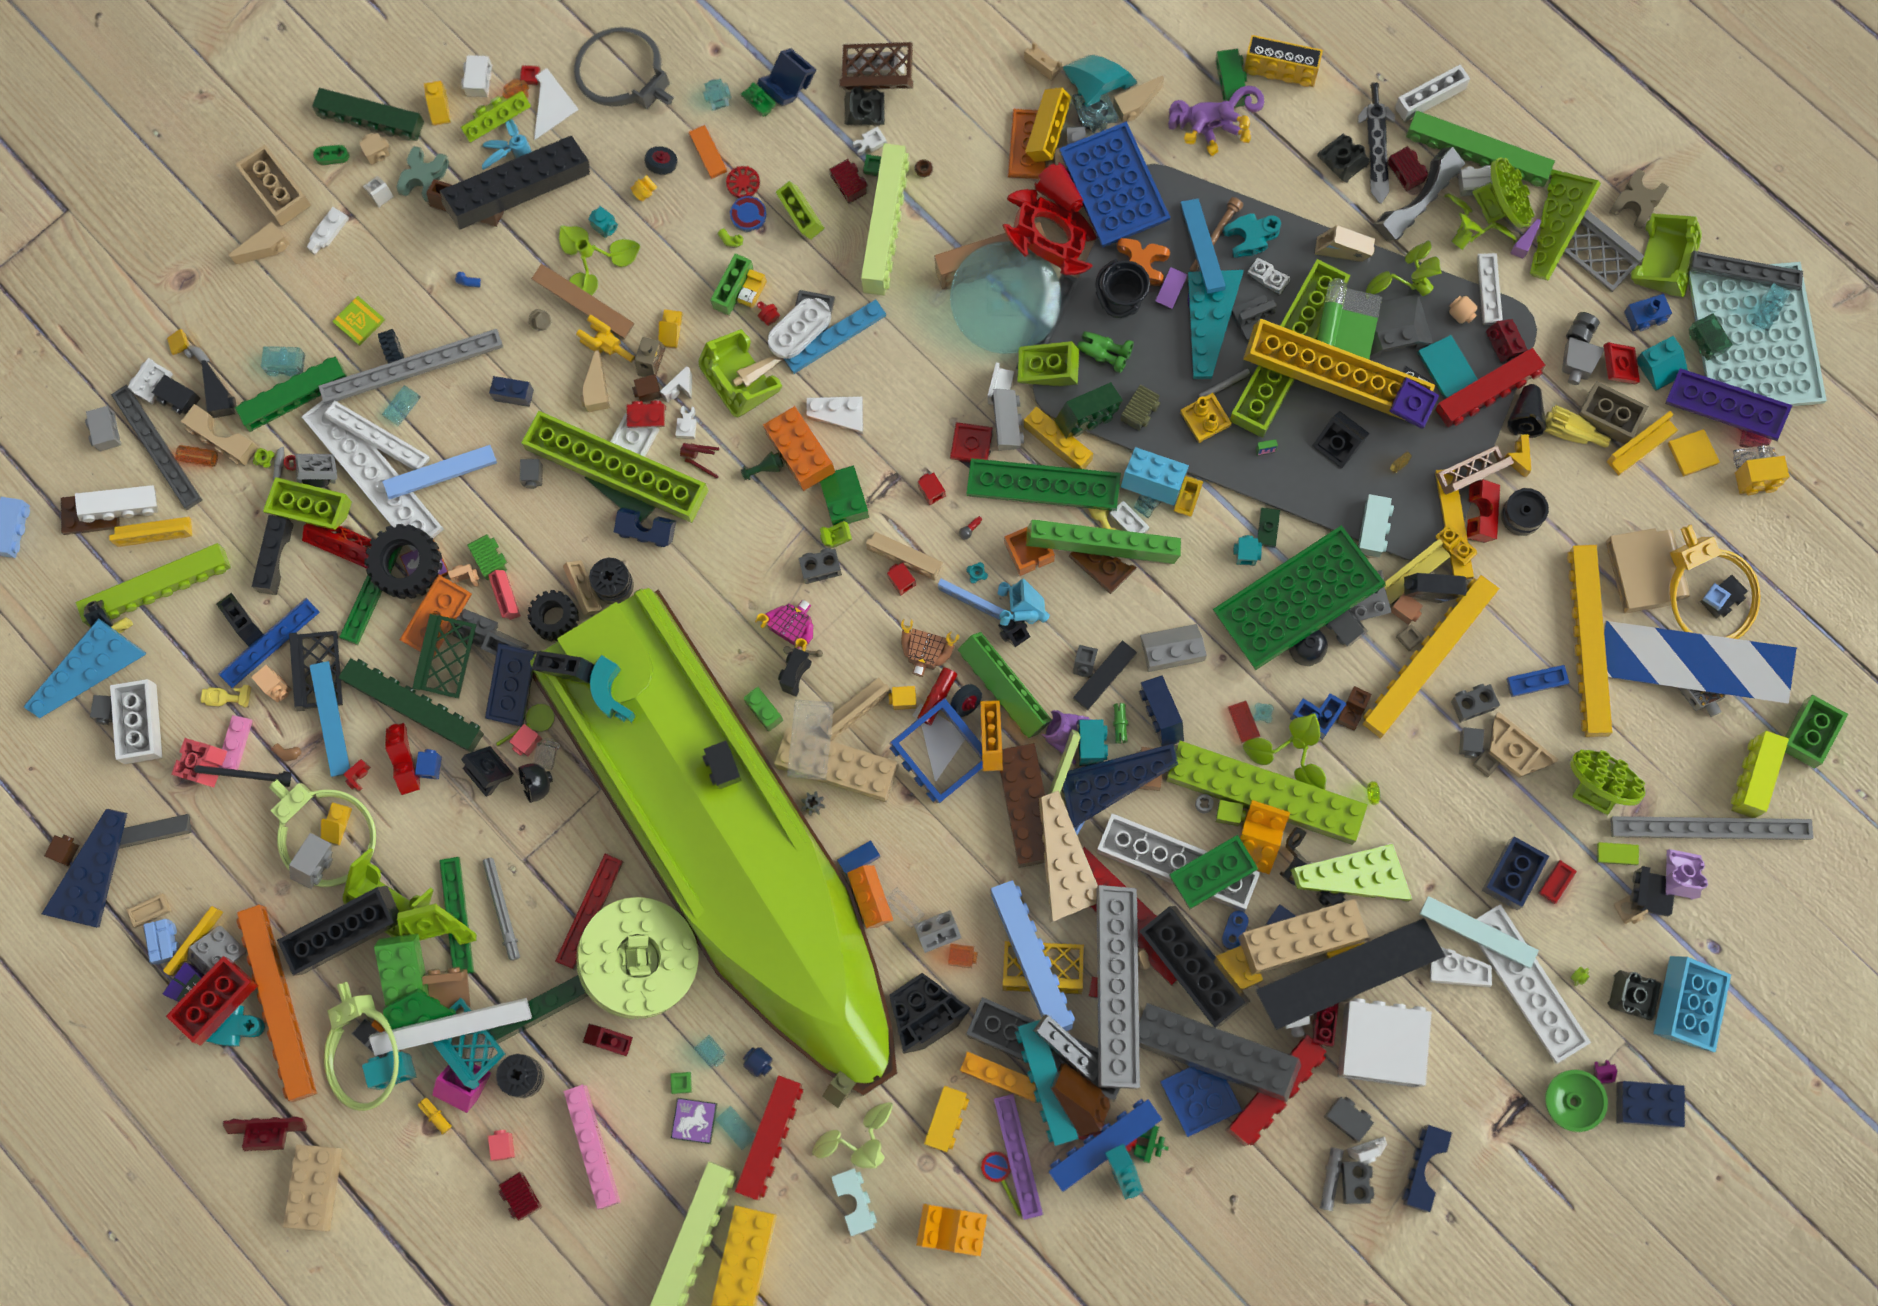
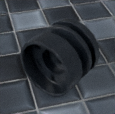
M604 558L596 562L590 570L589 580L591 587L605 603L614 604L617 602L619 604L628 599L632 594L634 588L633 577L622 561L616 558Z
M513 1054L501 1061L496 1073V1080L500 1089L509 1096L528 1098L535 1095L543 1086L545 1078L543 1067L539 1061L523 1054ZM517 1071L522 1073L520 1080L515 1078Z

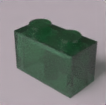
M1714 313L1694 322L1688 329L1691 339L1697 343L1700 354L1707 361L1727 352L1733 345Z

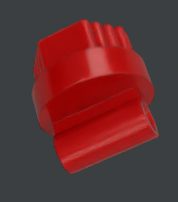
M762 301L757 303V307L761 309L758 318L769 326V324L775 323L781 316L774 304L766 305Z

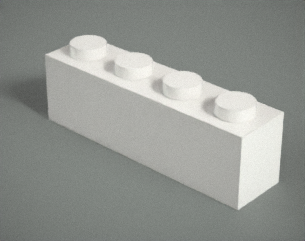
M1458 65L1398 97L1395 109L1403 121L1406 122L1414 117L1416 110L1424 112L1466 90L1470 78L1463 67Z
M154 485L75 494L77 516L79 521L93 522L95 519L112 520L115 517L132 518L134 515L140 514L151 516L154 513H158Z

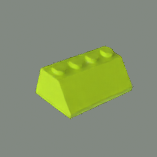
M275 477L263 512L336 530L347 519L352 501L343 493Z

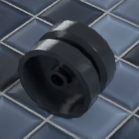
M1522 488L1515 491L1504 504L1501 511V520L1511 533L1518 536H1527L1535 533L1544 523L1549 513V504L1545 496L1539 491L1532 488Z

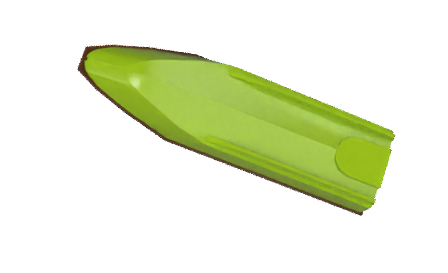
M641 588L634 592V595L619 604L615 602L557 638L558 642L543 652L582 657L594 665L600 656L603 655L621 669L612 683L611 695L616 702L635 714L636 717L632 723L628 720L623 722L614 715L611 719L608 718L595 703L591 694L590 684L575 682L534 670L532 678L675 909L689 924L698 946L716 975L778 1035L822 1071L833 1078L841 1071L856 1083L853 1090L865 1096L897 1075L893 1028L878 968L852 891L659 589L654 592L650 588ZM534 654V658L530 661L531 667L533 666L536 654ZM726 740L742 781L719 789L717 784H712L709 776L712 773L710 766L706 767L702 756L706 755L704 748Z

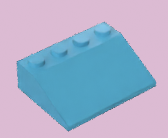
M1670 956L1653 1034L1668 1040L1716 1052L1731 974L1689 957Z

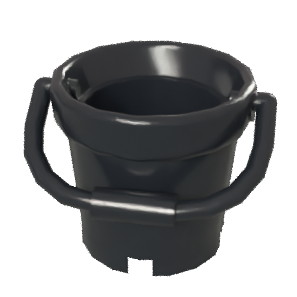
M1113 259L1099 270L1095 286L1096 295L1102 309H1105L1107 314L1113 318H1125L1132 313L1133 315L1137 313L1150 288L1149 274L1143 266L1133 261Z

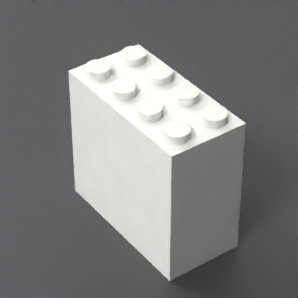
M1353 998V1000L1346 1003L1343 1012L1338 1077L1415 1088L1426 1086L1432 1012L1426 1011L1425 1007L1420 1006L1407 1009L1404 1004L1385 1006L1386 1002L1382 1001L1365 1003V999Z

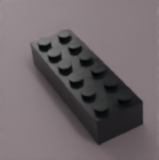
M388 886L376 887L277 941L292 975H302L398 925L397 916L399 910Z
M1169 906L1140 930L1143 937L1214 1028L1221 1026L1250 1002L1249 998L1176 906Z

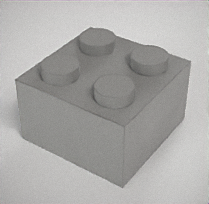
M310 833L289 864L290 879L309 889H312L314 884L318 885L323 877L322 872L325 868L328 869L333 861L331 843Z

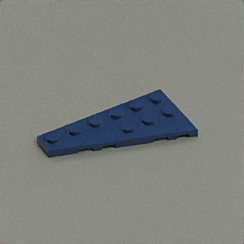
M1174 744L1069 770L1063 784L1068 815L1073 827H1077L1178 765Z
M105 809L43 910L42 915L91 927H100L128 813Z

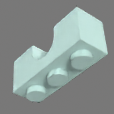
M851 1169L832 1176L837 1196L850 1194L857 1201L856 1210L852 1214L844 1216L850 1235L854 1236L875 1228L874 1223H877L874 1211L870 1212L868 1203L871 1202L867 1191L863 1192L861 1184L864 1181L861 1172Z

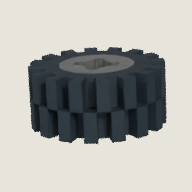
M390 329L378 333L379 342L387 362L391 363L404 359L400 342L394 330Z

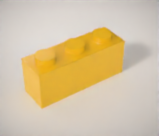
M947 1086L943 1087L924 1143L925 1145L947 1153L949 1149L953 1150L956 1138L953 1137L955 1129L960 1130L963 1121L960 1115L962 1110L966 1111L970 1100L966 1098L967 1093Z

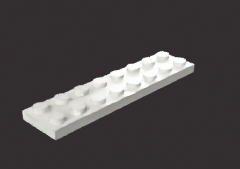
M1501 904L1477 918V920L1525 943ZM1478 944L1555 1064H1558L1591 1043L1536 958L1529 969Z

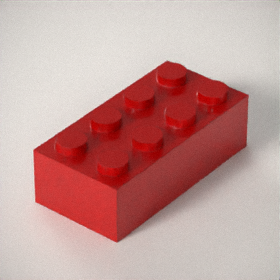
M223 956L166 1017L192 1043L201 1046L258 985L231 959Z

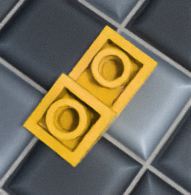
M1450 524L1435 536L1437 540L1440 539L1443 542L1442 546L1463 566L1477 555V550L1463 539V535Z

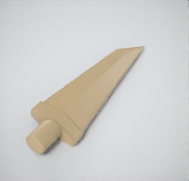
M773 355L748 367L736 371L739 377L733 379L732 384L736 387L743 383L745 387H748L781 362L783 358Z

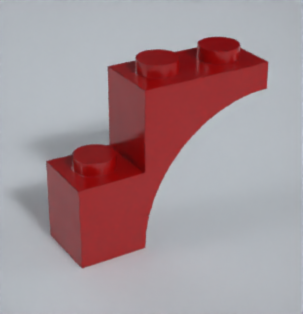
M405 723L393 724L386 728L385 749L393 765V778L400 794L404 795L420 790V778L415 775L416 767L409 747L407 727Z

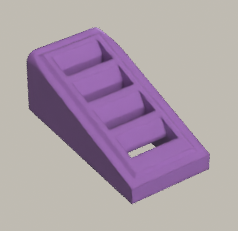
M1537 219L1515 243L1511 251L1512 255L1522 259L1525 258L1541 220Z

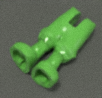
M1084 331L1081 338L1086 342L1079 341L1077 348L1081 352L1093 357L1097 362H1109L1114 366L1116 372L1121 373L1125 368L1126 359H1129L1134 342L1127 340L1123 345L1114 344L1113 340L1109 337ZM1106 351H1112L1120 356H1113Z

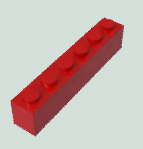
M1531 348L1441 401L1435 410L1447 427L1453 424L1457 426L1464 421L1465 417L1469 415L1473 417L1479 413L1480 408L1484 406L1486 408L1490 407L1496 402L1497 398L1508 396L1512 389H1520L1527 384L1529 379L1535 380L1540 377L1546 365L1534 348Z
M778 1075L735 1189L736 1193L760 1201L761 1197H765L768 1186H766L767 1179L772 1178L775 1171V1166H773L775 1158L779 1159L783 1147L780 1144L782 1139H786L790 1128L787 1125L790 1119H794L797 1108H794L796 1101L801 1100L804 1092L801 1083Z

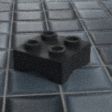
M795 647L793 652H789L786 658L787 666L785 670H781L778 677L783 692L797 697L800 679L812 663L808 659L809 653Z

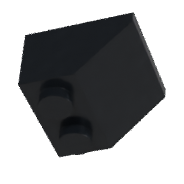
M1339 411L1330 419L1312 446L1343 468L1370 433Z

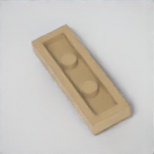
M582 561L566 562L563 568L584 616L598 614L603 609L594 589L591 587Z

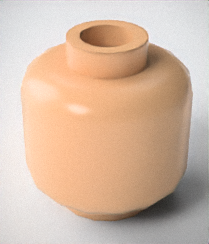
M1459 296L1449 305L1451 308L1449 310L1450 315L1460 324L1465 321L1470 323L1477 316L1475 314L1477 305L1468 296Z

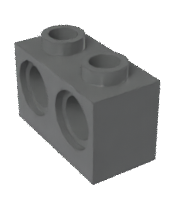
M826 548L821 550L820 553H806L799 558L805 584L842 575L836 549ZM828 559H832L834 561V563L830 566L824 564L825 561ZM809 564L816 565L813 570L806 569Z
M1484 684L1477 685L1470 692H1466V690L1460 691L1455 694L1456 697L1451 701L1460 723L1496 710L1500 706L1491 684L1486 686ZM1479 695H1485L1488 698V702L1481 701ZM1461 701L1468 702L1470 709H1465Z
M1360 1161L1341 1162L1343 1203H1371V1199H1374V1188L1370 1187V1178H1373L1372 1166H1369V1163L1364 1164V1162ZM1355 1166L1360 1167L1362 1170L1360 1178H1356L1353 1175L1352 1171ZM1357 1187H1360L1364 1192L1361 1199H1357L1354 1196V1190Z

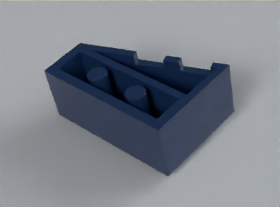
M1163 675L1141 682L1139 695L1142 702L1145 701L1146 712L1148 717L1152 719V725L1155 733L1158 735L1161 746L1184 741L1183 721Z

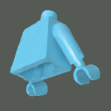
M1024 578L1013 584V586L1006 582L1000 583L997 594L1005 597L1009 591L1011 611L1003 610L1000 613L1001 625H1008L1010 619L1026 621L1029 624H1034L1038 620L1044 623L1049 619L1050 614L1045 611L1044 598Z

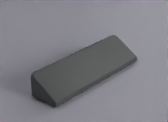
M185 814L126 827L123 830L119 849L192 833L190 816Z

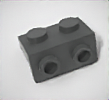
M463 609L456 618L477 624L472 643L477 647L482 646L488 631L497 630L498 622L467 609ZM464 625L458 629L463 639L470 635L472 627ZM454 631L453 636L460 639L457 633Z

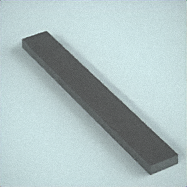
M126 384L112 393L111 396L183 507L189 510L201 502V496L133 392L128 389V385Z

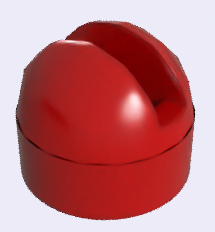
M288 455L284 459V467L288 471L296 470L294 455ZM290 460H293L294 467H290Z

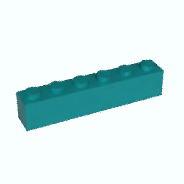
M1040 1020L1018 1026V1031L1015 1034L1018 1044L1023 1043L1024 1051H1021L1024 1063H1029L1031 1069L1027 1073L1030 1082H1035L1037 1090L1033 1091L1037 1103L1041 1102L1043 1110L1040 1111L1043 1123L1047 1122L1049 1130L1046 1131L1049 1143L1054 1142V1145L1057 1146L1078 1139V1135L1051 1089L1057 1075V1069L1049 1045L1033 1031L1040 1022Z

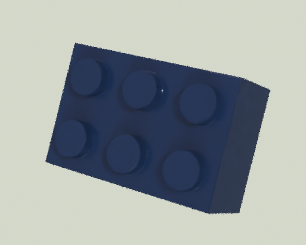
M1513 836L1507 842L1482 891L1515 910L1521 909L1542 872L1549 855Z
M1633 1081L1617 1082L1616 1123L1669 1128L1685 1127V1086Z

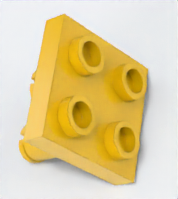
M1214 393L1205 397H1199L1196 402L1180 410V414L1198 443L1232 425Z

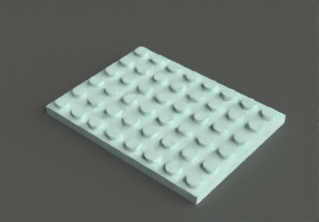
M1801 262L1769 264L1802 271ZM1688 272L1689 288L1705 377L1792 406L1824 404L1827 401L1804 278L1802 280V288L1794 290L1702 272Z

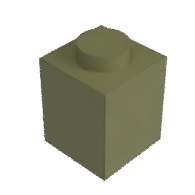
M840 1071L829 1083L822 1097L839 1108L848 1098L856 1083Z

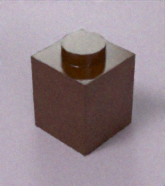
M655 374L634 380L635 387H632L635 398L638 397L643 403L662 398Z
M63 834L62 838L54 835L44 857L69 866L79 845L73 843L74 838Z

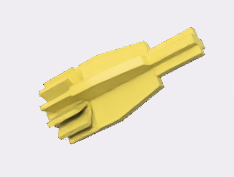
M1555 405V407H1552L1551 412L1549 411L1545 415L1546 429L1544 432L1567 441L1587 444L1590 441L1604 448L1609 446L1611 438L1596 432V427L1578 414Z

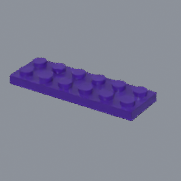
M1681 368L1665 403L1774 441H1778L1792 408L1790 404Z

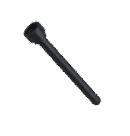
M200 765L194 767V772L201 774L273 782L278 779L285 787H289L291 782V772L288 771L271 774Z

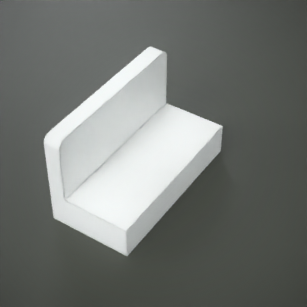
M997 362L988 392V404L993 405V389L1010 390L1014 377V371L1000 368V363Z

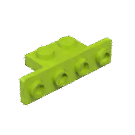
M520 91L508 99L504 96H497L490 101V104L476 108L472 114L474 119L461 126L468 141L473 142L530 108L531 105L524 92Z

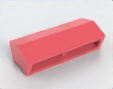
M505 570L493 571L488 576L502 618L511 620L520 617L521 615Z

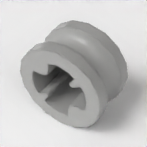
M1206 794L1200 795L1195 803L1196 809L1200 813L1210 812L1214 804L1213 799ZM1200 800H1208V808H1205V806L1204 808L1200 807Z

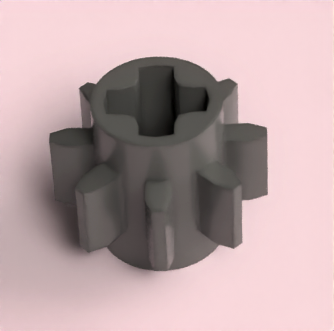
M815 791L814 795H810L807 792L808 797L801 799L806 804L802 807L803 811L808 809L809 816L815 812L820 815L819 810L825 808V805L821 804L824 797L818 798L817 791ZM816 800L817 805H814L812 808L809 802Z

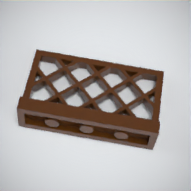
M913 43L843 44L842 79H839V87L844 90H852L854 87H861L863 90L913 89ZM902 47H908L907 55L902 59L897 52ZM872 48L875 53L868 60L863 53L867 49ZM885 48H889L892 53L884 59L880 53ZM848 49H855L858 52L852 60L848 58ZM896 55L901 61L893 68L888 62ZM862 56L866 63L859 69L854 63ZM879 56L883 62L876 69L871 62ZM887 64L891 71L886 76H882L879 71ZM902 64L907 67V75H899L896 72ZM853 65L857 72L852 77H847V70ZM870 65L875 71L870 76H865L862 72Z

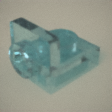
M1141 494L1134 508L1149 518L1162 501Z

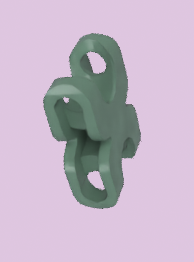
M413 146L407 158V163L411 169H406L401 173L397 183V191L399 194L407 196L414 187L422 186V197L425 202H428L426 192L433 179L440 180L445 176L449 159L447 155L439 153L432 162L424 163L422 149Z

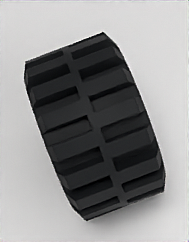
M550 590V593L544 591L542 596L539 594L535 596L537 600H532V607H528L530 614L527 616L531 627L541 638H546L548 641L552 642L555 639L557 642V638L578 626L576 621H579L578 609L570 597L566 594L564 595L561 591H558V593L555 590ZM556 607L563 609V616L557 623H544V616L548 610Z

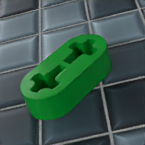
M343 145L320 146L313 152L315 160L320 165L345 163L350 156L348 150Z

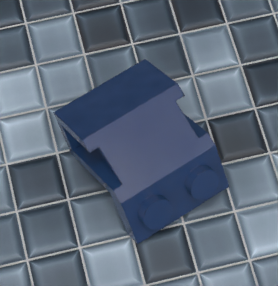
M792 48L780 51L770 75L759 78L757 85L775 99L776 103L783 106L794 102L802 88L806 90L809 87L817 69Z

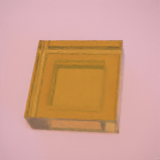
M1408 451L1392 463L1390 469L1397 473L1409 463L1412 455Z

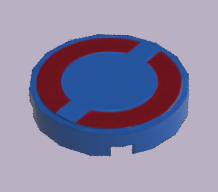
M752 196L736 200L730 210L734 226L740 231L752 232L751 230L761 228L767 217L763 202Z

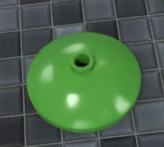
M1564 1071L1552 1079L1546 1090L1545 1103L1550 1117L1556 1124L1568 1131L1584 1132L1591 1130L1599 1125L1606 1115L1608 1108L1606 1091L1601 1082L1586 1071ZM1571 1098H1574L1576 1100L1575 1105H1572L1570 1103Z

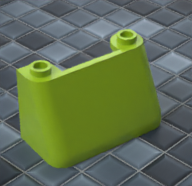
M1652 213L1650 220L1646 223V231L1649 233L1650 238L1641 266L1637 265L1632 270L1631 280H1633L1634 284L1676 297H1684L1689 284L1688 272L1691 271L1689 270L1691 253L1699 250L1702 238L1697 217Z
M742 329L706 342L698 360L701 371L734 417H740L777 394L782 388V384L777 377L771 375L766 378L764 374L748 387H745L743 383L736 387L732 384V380L739 377L736 371L756 363L748 352L751 344L750 338Z

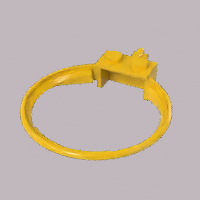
M1692 525L1684 526L1680 530L1686 545L1670 552L1673 563L1677 567L1670 582V601L1675 619L1684 632L1694 633L1684 624L1678 612L1676 596L1680 579L1685 569L1690 570L1710 559L1721 557L1740 567L1746 574L1751 586L1752 602L1748 616L1735 632L1726 636V638L1739 639L1750 629L1759 611L1761 595L1756 574L1742 557L1733 552L1719 549L1715 537H1700L1697 539Z

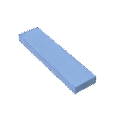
M942 578L938 583L940 591L1001 621L999 616L1004 609Z

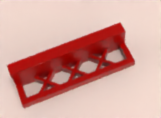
M309 523L303 526L302 541L364 568H368L364 560L368 558V555L365 554L367 547L364 546H372L369 543L371 541L370 538L342 526H339L336 530L318 527ZM353 538L357 541H350L348 539Z

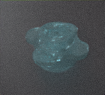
M1257 703L1255 705L1256 713L1253 716L1254 720L1270 723L1273 719L1271 714L1274 707L1271 704Z

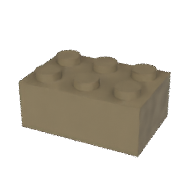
M1596 381L1578 415L1595 426L1596 431L1626 444L1633 439L1649 406Z

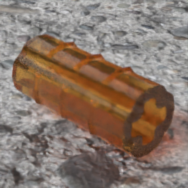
M179 445L175 454L176 460L186 462L187 464L192 463L215 467L218 461V452L208 450L207 448L201 449Z

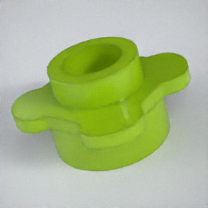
M263 448L257 449L254 454L253 463L269 468L271 466L270 461L274 457L273 451H267Z
M1579 967L1573 973L1571 979L1575 982L1574 986L1583 985L1589 979L1588 968Z

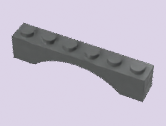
M1453 147L1442 148L1431 160L1427 181L1421 192L1410 204L1395 211L1384 212L1373 224L1386 241L1400 239L1404 234L1403 231L1414 224V219L1427 209L1426 206L1438 197V193L1449 185L1452 177L1460 173L1461 167L1465 162Z

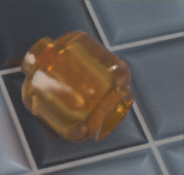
M514 78L503 86L504 92L502 95L508 99L514 94L523 91L526 98H528L529 93L527 90L530 88L524 80L520 81Z

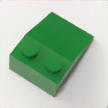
M854 465L836 470L835 473L820 481L833 526L843 521L849 524L869 518L867 505Z

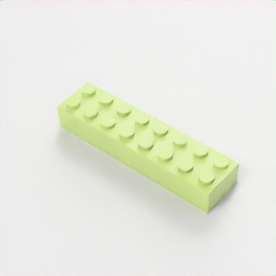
M886 143L883 145L861 276L863 293L885 296L886 289L890 288L891 279L889 275L893 270L892 255L895 256L896 252L895 239H898L899 228L897 227L898 222L901 221L902 214L900 208L904 203L903 189H906V172H909L910 166L908 161L909 153H906V146Z
M708 1162L650 1306H686L690 1294H687L688 1289L694 1286L698 1276L695 1274L696 1269L702 1266L706 1256L703 1254L705 1247H709L713 1239V1235H711L713 1227H717L720 1222L721 1215H718L722 1207L725 1208L729 1199L727 1192L729 1188H733L736 1182L735 1171L713 1162Z

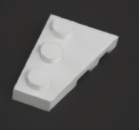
M807 398V418L826 424H834L840 426V428H848L863 434V398Z

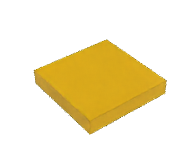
M1704 429L1667 443L1683 477L1720 463Z

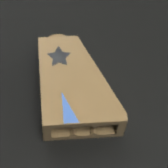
M1336 225L1317 237L1315 254L1362 262L1373 255L1375 239Z

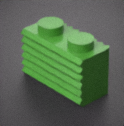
M486 534L467 544L486 580H490L488 575L495 570H507L504 565L507 563V560L503 553H498L497 548L499 545L494 537L490 538Z
M756 687L744 697L746 705L757 716L767 731H771L783 721L780 713L759 687Z

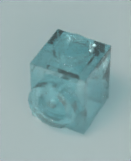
M720 78L717 80L712 79L704 84L706 91H703L705 101L710 102L713 111L729 106L728 99L732 97L726 82L723 83Z

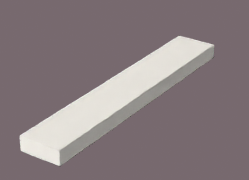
M336 401L324 412V417L413 470L424 467L430 460L428 455Z

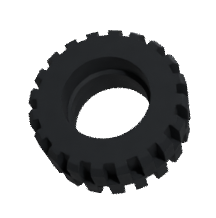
M396 524V527L388 526L385 532L380 530L377 533V539L372 538L369 542L372 544L371 548H367L365 552L368 555V558L364 559L365 565L368 566L366 572L371 577V582L383 592L399 599H406V597L412 599L416 598L417 594L423 595L427 593L425 589L431 588L432 582L438 576V570H442L443 564L440 563L442 554L438 551V544L423 530L409 524L407 526L403 524ZM401 546H414L419 552V564L416 570L405 578L392 576L388 567L391 554Z

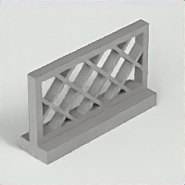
M1586 210L1580 223L1586 227L1587 234L1576 235L1575 231L1571 238L1574 239V248H1566L1564 253L1613 292L1642 261L1644 255L1590 211ZM1590 237H1598L1601 240V246L1591 247ZM1577 238H1587L1588 247L1577 248ZM1601 249L1602 259H1592L1591 250ZM1604 249H1613L1616 258H1605ZM1588 250V260L1578 258V251ZM1626 260L1631 266L1626 270H1619V261ZM1616 261V270L1606 271L1605 262ZM1602 262L1603 271H1594L1592 263ZM1606 274H1617V281L1614 285L1607 281Z

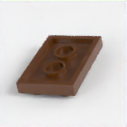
M75 496L61 497V533L63 535L112 530L114 527L120 526V517H115L112 520L95 519L93 522L79 521Z

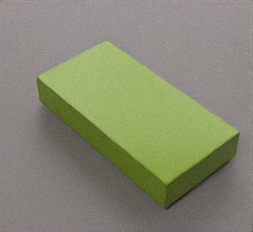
M1598 842L1597 863L1637 866L1639 865V845Z

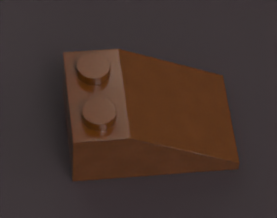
M1062 1063L1051 1086L1053 1093L1079 1136L1101 1131L1111 1106L1109 1099L1105 1097L1100 1088L1066 1063Z

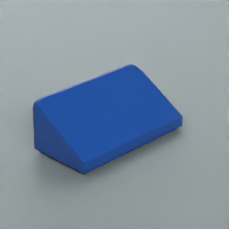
M870 840L837 861L848 877V872L863 865H869L881 858Z

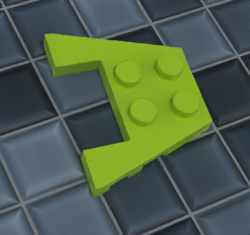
M437 904L399 912L397 916L400 936L418 933L419 940L452 933L459 945L474 942L477 939V934Z

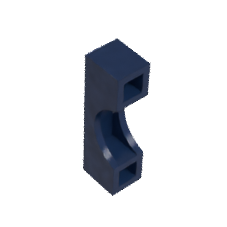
M1425 1125L1424 1128H1421L1418 1140H1421L1419 1148H1415L1413 1160H1415L1414 1167L1409 1169L1407 1179L1410 1180L1408 1188H1404L1402 1194L1403 1205L1427 1213L1431 1212L1436 1192L1426 1181V1164L1434 1155L1447 1152L1452 1132L1431 1125Z

